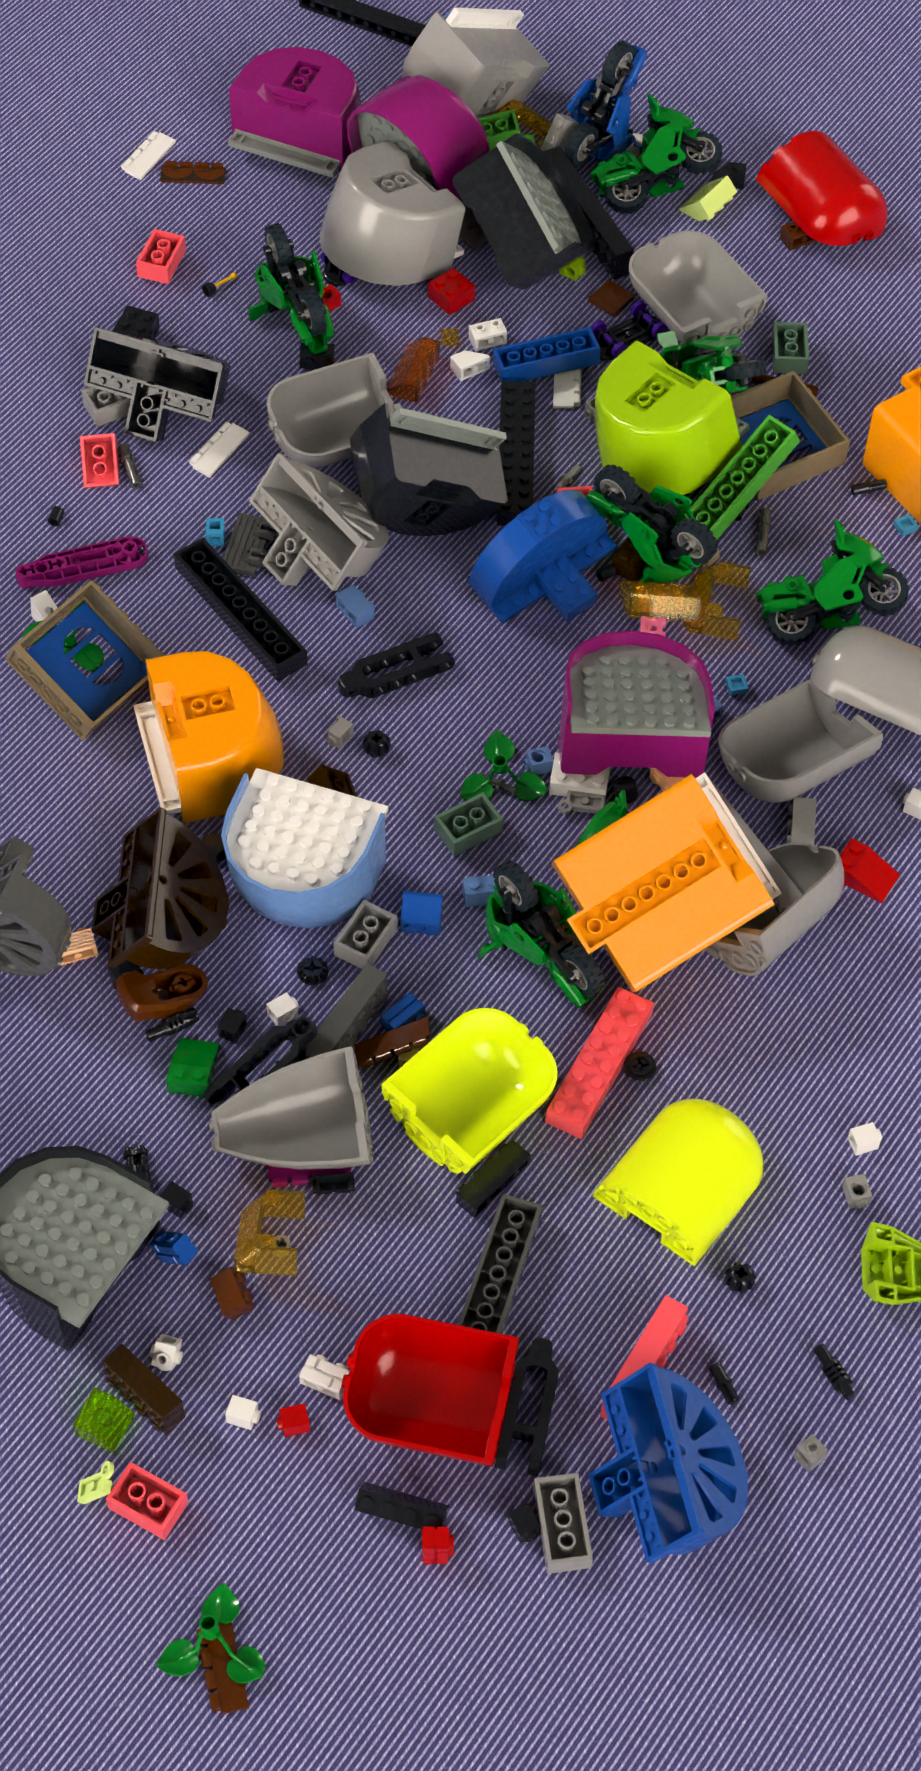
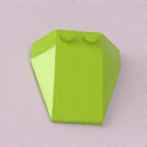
M871 1222L861 1249L862 1286L864 1292L873 1301L889 1305L920 1302L921 1242L892 1226Z

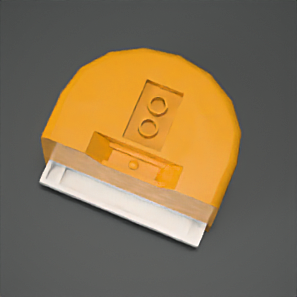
M209 651L180 652L146 660L151 701L136 704L133 707L160 807L166 809V814L171 815L182 812L183 824L225 815L244 773L248 774L249 782L256 768L280 775L284 766L283 739L280 725L272 707L250 673L232 659Z

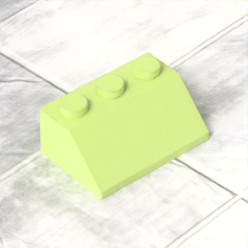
M728 175L707 182L679 210L697 221L705 219L708 221L715 216V212L724 208L723 205L733 199V195L737 193V190Z

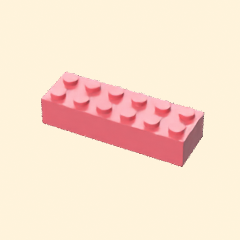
M665 1295L610 1388L648 1363H655L657 1367L664 1368L668 1353L672 1354L677 1345L676 1340L678 1336L682 1337L688 1325L686 1323L689 1319L687 1306ZM602 1400L600 1416L608 1420Z

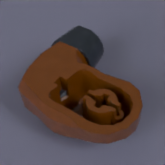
M127 960L115 968L111 966L108 968L113 987L126 1012L138 1022L167 1018L183 1011L203 998L208 985L206 974L200 968L191 964H180L148 976L144 975L139 965Z

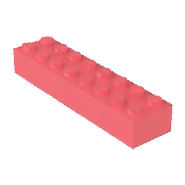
M617 987L547 1108L545 1123L582 1140L623 1068L625 1059L632 1052L653 1014L654 1002L621 987Z

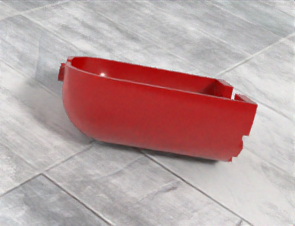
M807 131L790 138L791 142L784 147L782 145L779 146L772 153L773 157L768 163L765 162L756 178L757 182L802 231L812 239L831 246H846L858 243L862 237L864 241L883 234L887 223L888 210L881 190L833 139L822 131Z
M407 1314L382 1316L372 1321L363 1329L355 1343L353 1354L349 1353L346 1366L350 1367L349 1375L344 1374L341 1385L344 1388L343 1404L346 1416L359 1434L373 1442L493 1467L510 1395L511 1381H513L515 1355L517 1356L519 1337Z

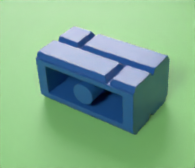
M409 992L380 1015V1024L386 1031L394 1030L425 1018L426 1007Z
M161 1230L154 1235V1239L150 1242V1247L157 1253L156 1255L159 1260L165 1263L187 1265L198 1252L188 1235L184 1233Z

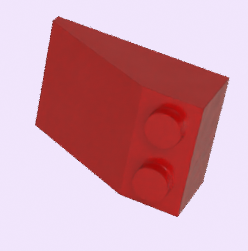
M851 838L840 854L844 867V885L883 903L900 874L869 846Z

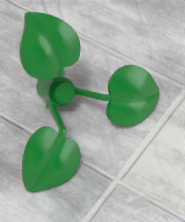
M82 602L79 606H77V607H76L72 612H70V613H73V612H74L78 607H80L84 602ZM38 621L30 625L25 631L23 637L42 621ZM77 629L73 630L71 636L65 638L63 645L64 654L69 653L76 647L77 642L74 637ZM47 632L46 634H44V635H43L40 639H38L33 645H35L39 640H41V639H42L45 635H47L49 632ZM88 643L73 656V659L84 669L95 672L103 665L104 653L98 645Z
M497 729L489 737L484 747L485 758L493 764L488 780L486 781L485 776L482 774H471L462 784L460 797L466 801L483 792L489 799L494 792L492 785L489 783L492 781L495 772L503 774L507 771L513 781L516 782L514 786L516 788L515 795L523 801H532L545 795L547 788L543 780L535 773L523 772L520 774L519 780L514 776L507 761L513 757L515 746L508 737Z
M225 1583L216 1588L202 1606V1618L199 1621L201 1631L197 1634L198 1640L195 1649L190 1641L179 1639L169 1644L156 1662L157 1667L169 1675H188L199 1665V1658L196 1653L200 1650L202 1638L207 1640L218 1638L228 1654L233 1658L228 1662L226 1668L231 1680L236 1683H248L262 1678L265 1674L264 1659L255 1648L243 1646L235 1655L220 1633L219 1622L222 1624L232 1622L240 1611L237 1598Z

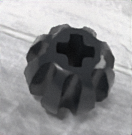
M370 731L363 740L364 751L373 758H381L385 756V753L389 752L391 746L390 739L383 731Z
M622 776L614 781L613 790L615 798L619 797L621 790H625L627 804L633 803L638 798L636 781L632 777Z
M735 1262L733 1266L730 1265L727 1268L724 1279L726 1285L730 1286L729 1290L732 1292L739 1291L740 1294H743L753 1288L756 1275L754 1270H750L751 1266L749 1264L742 1265L740 1262Z

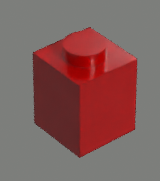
M305 1403L279 1409L280 1417H277L276 1421L278 1430H283L284 1437L310 1432V1423Z

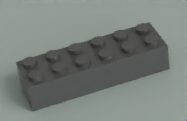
M368 963L364 966L320 1026L316 1037L307 1045L306 1059L355 1045L359 1033L365 1031L369 1019L376 1016L378 1007L381 1003L384 1004L389 996L387 973Z

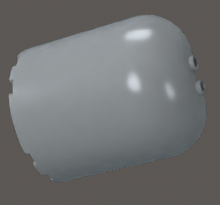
M679 231L662 237L658 245L649 243L634 252L629 261V275L635 291L669 330L675 331L677 339L682 344L698 340L704 336H727L732 334L740 336L744 331L748 332L756 323L754 319L758 313H762L768 295L713 237L702 232ZM698 347L695 355L714 350Z
M372 352L295 375L277 383L271 389L267 398L269 416L267 423L270 431H273L275 442L290 460L312 468H320L352 458L350 452L351 436L359 425L384 403L388 404L389 416L397 409L402 408L400 403H393L386 389V376Z
M850 626L833 635L821 649L820 653L816 654L812 664H814L810 675L813 684L819 690L837 700L921 735V648L869 626Z
M809 679L728 722L719 734L718 743L726 769L734 781L746 793L761 801L780 803L796 798L875 755L876 751L881 748L883 733L860 715L853 717V723L836 710V699L819 690L812 680Z
M793 842L768 850L803 895L780 915H778L773 905L708 946L706 951L716 960L722 959L727 963L726 967L736 973L756 976L764 971L822 919L838 902L843 891L845 877L842 859L835 848L822 845L817 847L809 843Z

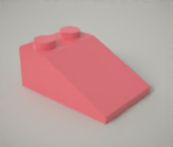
M115 433L80 436L84 488L119 485V455Z

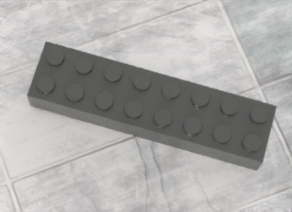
M502 1193L458 1325L503 1334L542 1217L543 1205Z

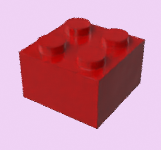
M453 267L428 282V297L447 314L451 315L475 300V285Z

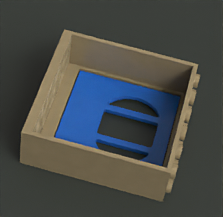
M795 371L731 396L735 417L743 420L750 426V430L740 438L742 446L766 417L771 415L774 418L789 420L790 422L785 423V425L789 428L796 426L807 440L798 444L789 455L807 447L812 448L809 456L795 462L783 461L754 496L757 501L845 464L850 445L849 437L843 433L838 423H835L830 413L823 408L821 402L815 398L810 388H807L802 378Z
M90 580L14 644L5 660L83 741L149 683L147 675L93 722L97 716L147 674L146 660L166 655L154 646L153 641L141 632L138 625L133 624L128 619V615L115 605L111 597H107L99 584ZM82 602H84V603H83L80 607H78L73 613H71L67 618H65L60 624L57 625V623H59L64 617H66V616H67L70 612H72L77 606H79ZM83 627L94 629L89 636L69 653L64 654V640L71 631ZM47 632H49V633H48L47 635H45L41 640H39L34 646H32L28 651H25V650H27L31 645H33L38 639H40L44 634H46ZM101 635L116 651V654L91 676L86 678L70 659L95 637ZM119 658L122 659V673L115 682L108 685L92 683Z

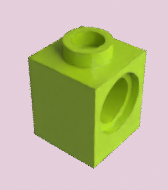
M583 258L577 259L559 270V274L577 281L586 272V260Z

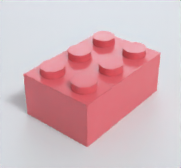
M154 229L136 261L137 276L169 284L186 252L185 236Z
M132 1462L128 1464L110 1491V1494L106 1497L108 1509L164 1541L189 1503L187 1493Z

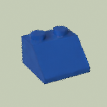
M404 890L401 931L411 934L422 933L429 936L440 935L443 895Z

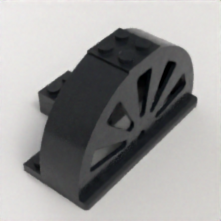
M97 327L93 332L83 385L130 398L124 433L158 442L164 440L169 410L209 422L214 421L217 404L224 401L231 366L226 361L201 350L173 342L117 333Z

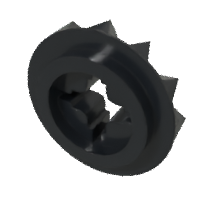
M311 956L308 959L304 958L297 968L298 978L308 985L322 983L329 973L327 963L320 957L314 958ZM312 965H314L316 969L313 976L310 971Z
M634 1052L625 1059L624 1071H626L628 1077L633 1078L635 1081L642 1080L644 1082L648 1078L651 1079L656 1072V1062L648 1053ZM638 1061L641 1067H643L642 1072L637 1068Z

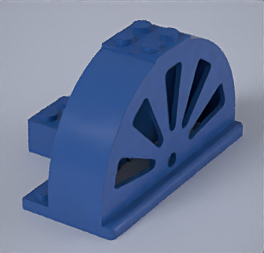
M565 490L544 497L508 523L483 550L472 569L471 575L467 577V582L502 624L544 596L548 598L568 622L596 603L597 592L582 576L581 572L616 550L617 545L606 533V520L586 496L578 490Z
M648 1363L601 1394L618 1456L588 1474L599 1516L619 1518L633 1510L647 1563H654L668 1554L683 1555L694 1552L726 1534L738 1524L746 1508L748 1497L747 1479L749 1475L737 1436L734 1435L717 1406L700 1388L674 1371L657 1367L655 1363Z

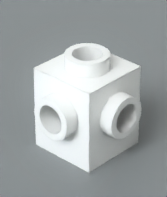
M161 1334L155 1344L152 1345L150 1357H153L151 1365L156 1366L162 1371H172L182 1360L183 1352L180 1351L182 1339Z

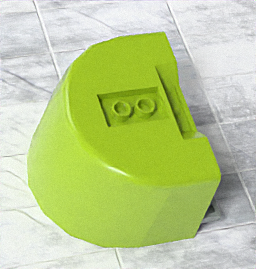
M639 341L633 342L616 357L598 379L595 395V425L602 467L613 464L616 467L623 468L624 471L630 473L629 475L635 479L634 482L649 494L657 485L681 495L695 491L724 469L742 447L740 438L750 430L748 423L735 417L731 396L725 389L705 378L697 381L667 364L657 351Z

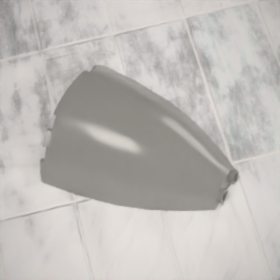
M345 1047L319 1054L285 1066L255 1081L233 1095L211 1112L212 1120H209L211 1132H215L214 1139H211L213 1151L272 1167L299 1170L337 1169L372 1164L373 1143L367 1103L364 1093L361 1092L363 1084L353 1047Z

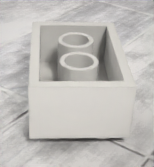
M555 752L549 794L567 797L568 790L605 795L606 800L611 766L596 775L565 774L561 771L559 753Z

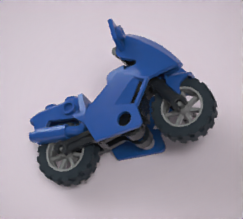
M625 40L615 44L605 58V63L602 66L598 79L591 78L585 80L567 105L566 110L571 111V118L579 123L574 132L572 131L567 145L564 148V153L573 166L577 168L579 166L582 167L583 164L591 162L595 155V161L597 162L609 160L615 154L620 155L632 143H634V147L642 150V142L637 140L633 135V130L629 129L631 98L628 96V94H631L632 88L638 83L637 77L648 54L641 47L633 46Z

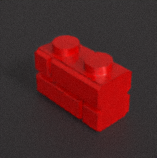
M423 1527V1564H434V1562L437 1564H447L449 1556H454V1535H449L448 1527H437V1529L435 1527Z

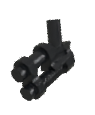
M138 1145L136 1150H133V1147H126L123 1152V1158L126 1160L127 1167L151 1180L147 1159L148 1150L145 1146ZM139 1158L140 1164L135 1165L134 1159Z

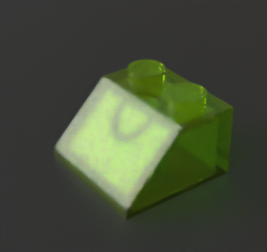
M94 1387L73 1423L75 1435L111 1452H115L135 1413L114 1396Z

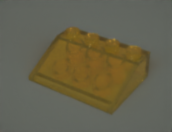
M619 580L624 611L629 617L640 618V616H647L648 619L654 620L658 619V617H664V619L670 621L679 618L686 622H693V619L699 620L702 598L690 585Z

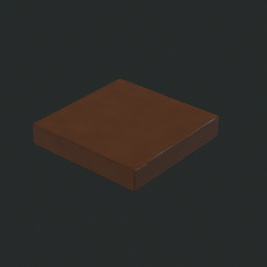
M608 279L588 297V302L615 317L634 300L635 295Z

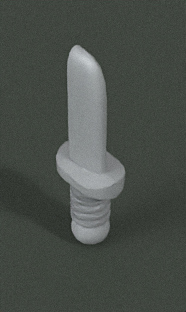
M576 465L567 474H562V480L557 485V488H564L567 483L571 484L573 477L581 469V466Z

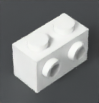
M501 318L469 325V339L475 351L507 344V330Z

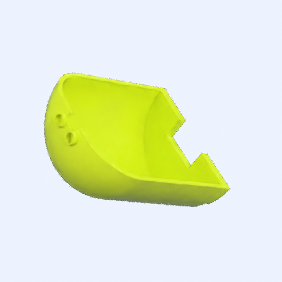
M478 1008L465 1012L381 1084L384 1099L386 1101L389 1100L392 1106L389 1110L397 1122L401 1121L403 1123L406 1135L429 1158L440 1166L447 1165L448 1169L453 1173L459 1174L463 1171L466 1174L549 1098L557 1081L555 1059L543 1041L537 1036L531 1038L528 1035L529 1030L526 1025L519 1023L503 1011L493 1008Z
M703 1099L680 1100L665 1107L654 1118L597 1187L592 1197L624 1219H627L631 1213L662 1234L660 1241L662 1245L695 1267L758 1187L763 1175L762 1151L749 1127L725 1107Z

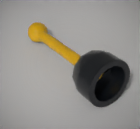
M233 272L229 277L216 284L211 282L202 285L204 295L207 297L212 296L216 292V287L230 279H236L237 274Z

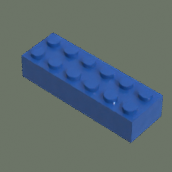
M591 327L493 348V362L500 381L522 382L600 364V347Z

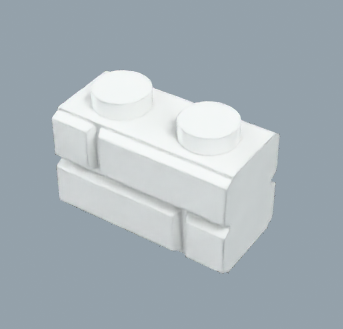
M310 1354L300 1373L299 1380L300 1384L339 1400L344 1392V1388L341 1387L344 1374L349 1375V1370L341 1363H336L335 1365L328 1362V1359L322 1355L313 1356Z

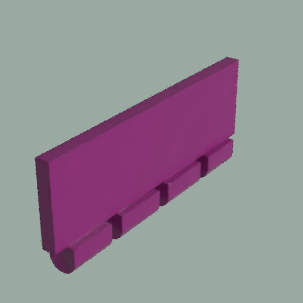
M267 1165L268 1180L273 1181V1188L287 1187V1180L290 1179L292 1180V1186L308 1185V1178H311L312 1175L351 1173V1167L299 1170Z

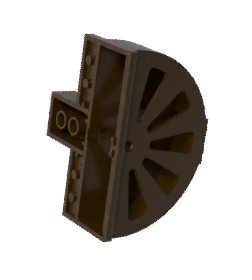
M159 807L123 835L118 883L95 899L91 929L92 933L111 941L108 959L109 966L115 968L127 960L150 969H169L188 961L217 939L228 923L229 894H227L222 873L213 855L192 830L177 819L166 814V809Z

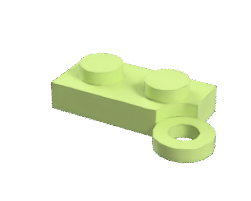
M106 1461L99 1473L80 1480L77 1502L87 1504L110 1494L113 1483L109 1478L114 1472V1463Z

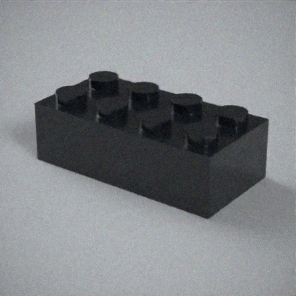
M127 305L112 331L155 338L160 329L159 316L157 313Z

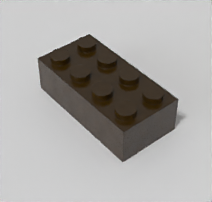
M123 1344L103 1360L105 1369L103 1372L107 1377L105 1379L106 1382L113 1389L117 1388L120 1390L122 1398L127 1403L132 1402L136 1406V1411L143 1418L147 1416L151 1420L150 1424L157 1432L162 1431L167 1435L185 1418L182 1400Z

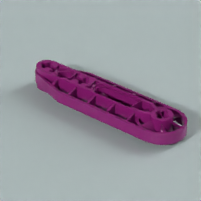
M128 536L47 554L31 563L17 567L15 573L16 581L24 589L32 587H57L136 569L146 563L148 547L142 539ZM138 547H143L146 552L138 553Z

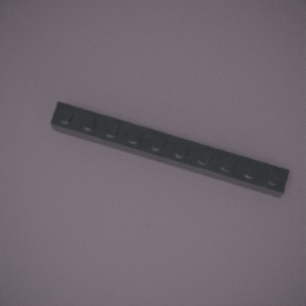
M299 0V7L409 46H413L426 26L356 0Z

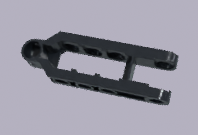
M431 633L357 660L352 671L343 673L338 678V690L345 697L361 695L375 698L446 672L455 665V660L448 652L426 660L422 659L421 656L438 649L444 643L438 633ZM414 659L416 662L374 679L365 677L367 674L377 673L379 670L389 666L394 667L396 664L406 660Z
M305 1017L297 1018L288 1026H273L205 1090L203 1097L210 1105L221 1101L236 1086L240 1091L249 1086L250 1083L245 1077L285 1040L292 1042L291 1051L280 1061H276V1065L260 1077L263 1078L285 1066L305 1060L307 1045L316 1037L317 1026L313 1021Z
M535 1338L531 1344L530 1353L516 1362L495 1460V1468L506 1470V1462L512 1439L533 1443L527 1475L536 1477L539 1475L559 1375V1369L551 1359L553 1344L546 1338ZM532 1366L545 1368L544 1372L547 1375L537 1426L515 1422L519 1410L520 1396L523 1391L524 1377L526 1372L532 1369Z

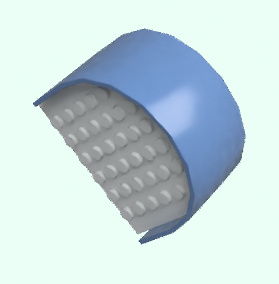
M259 768L255 769L250 782L248 774L244 773L226 811L221 833L230 875L238 894L256 913L281 925L310 929L334 925L352 916L362 901H367L372 895L386 863L385 817L388 812V806Z

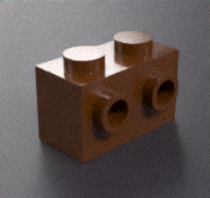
M795 222L781 226L780 239L789 251L816 241L805 234Z
M230 1266L210 1278L223 1316L235 1320L255 1308L252 1302L253 1295L247 1289L245 1284L246 1277L241 1270Z

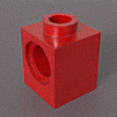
M332 284L323 288L324 295L321 299L328 307L329 312L341 306V293Z

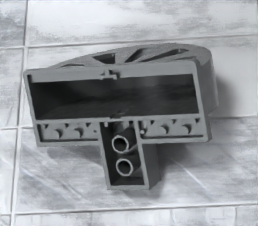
M13 836L0 845V971L13 975H38L41 977L46 973H50L53 969L59 968L63 961L62 955L71 944V941H69L72 935L70 933L71 921L65 909L51 894L25 877L28 865L33 859L34 847Z

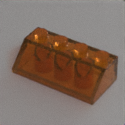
M423 337L407 346L387 387L389 395L418 402L440 356V341Z

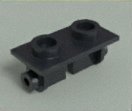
M354 1172L312 1175L313 1194L318 1196L320 1194H332V1192H349L351 1194V1191H355Z

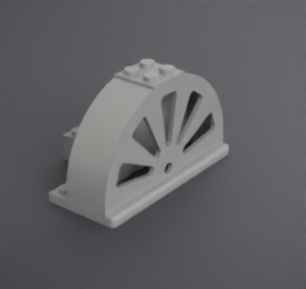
M278 453L249 500L279 533L262 563L282 585L297 586L310 566L332 591H337L345 577L366 575L389 540L387 528L377 524L369 517L362 498L332 477L305 464L288 460L284 454Z

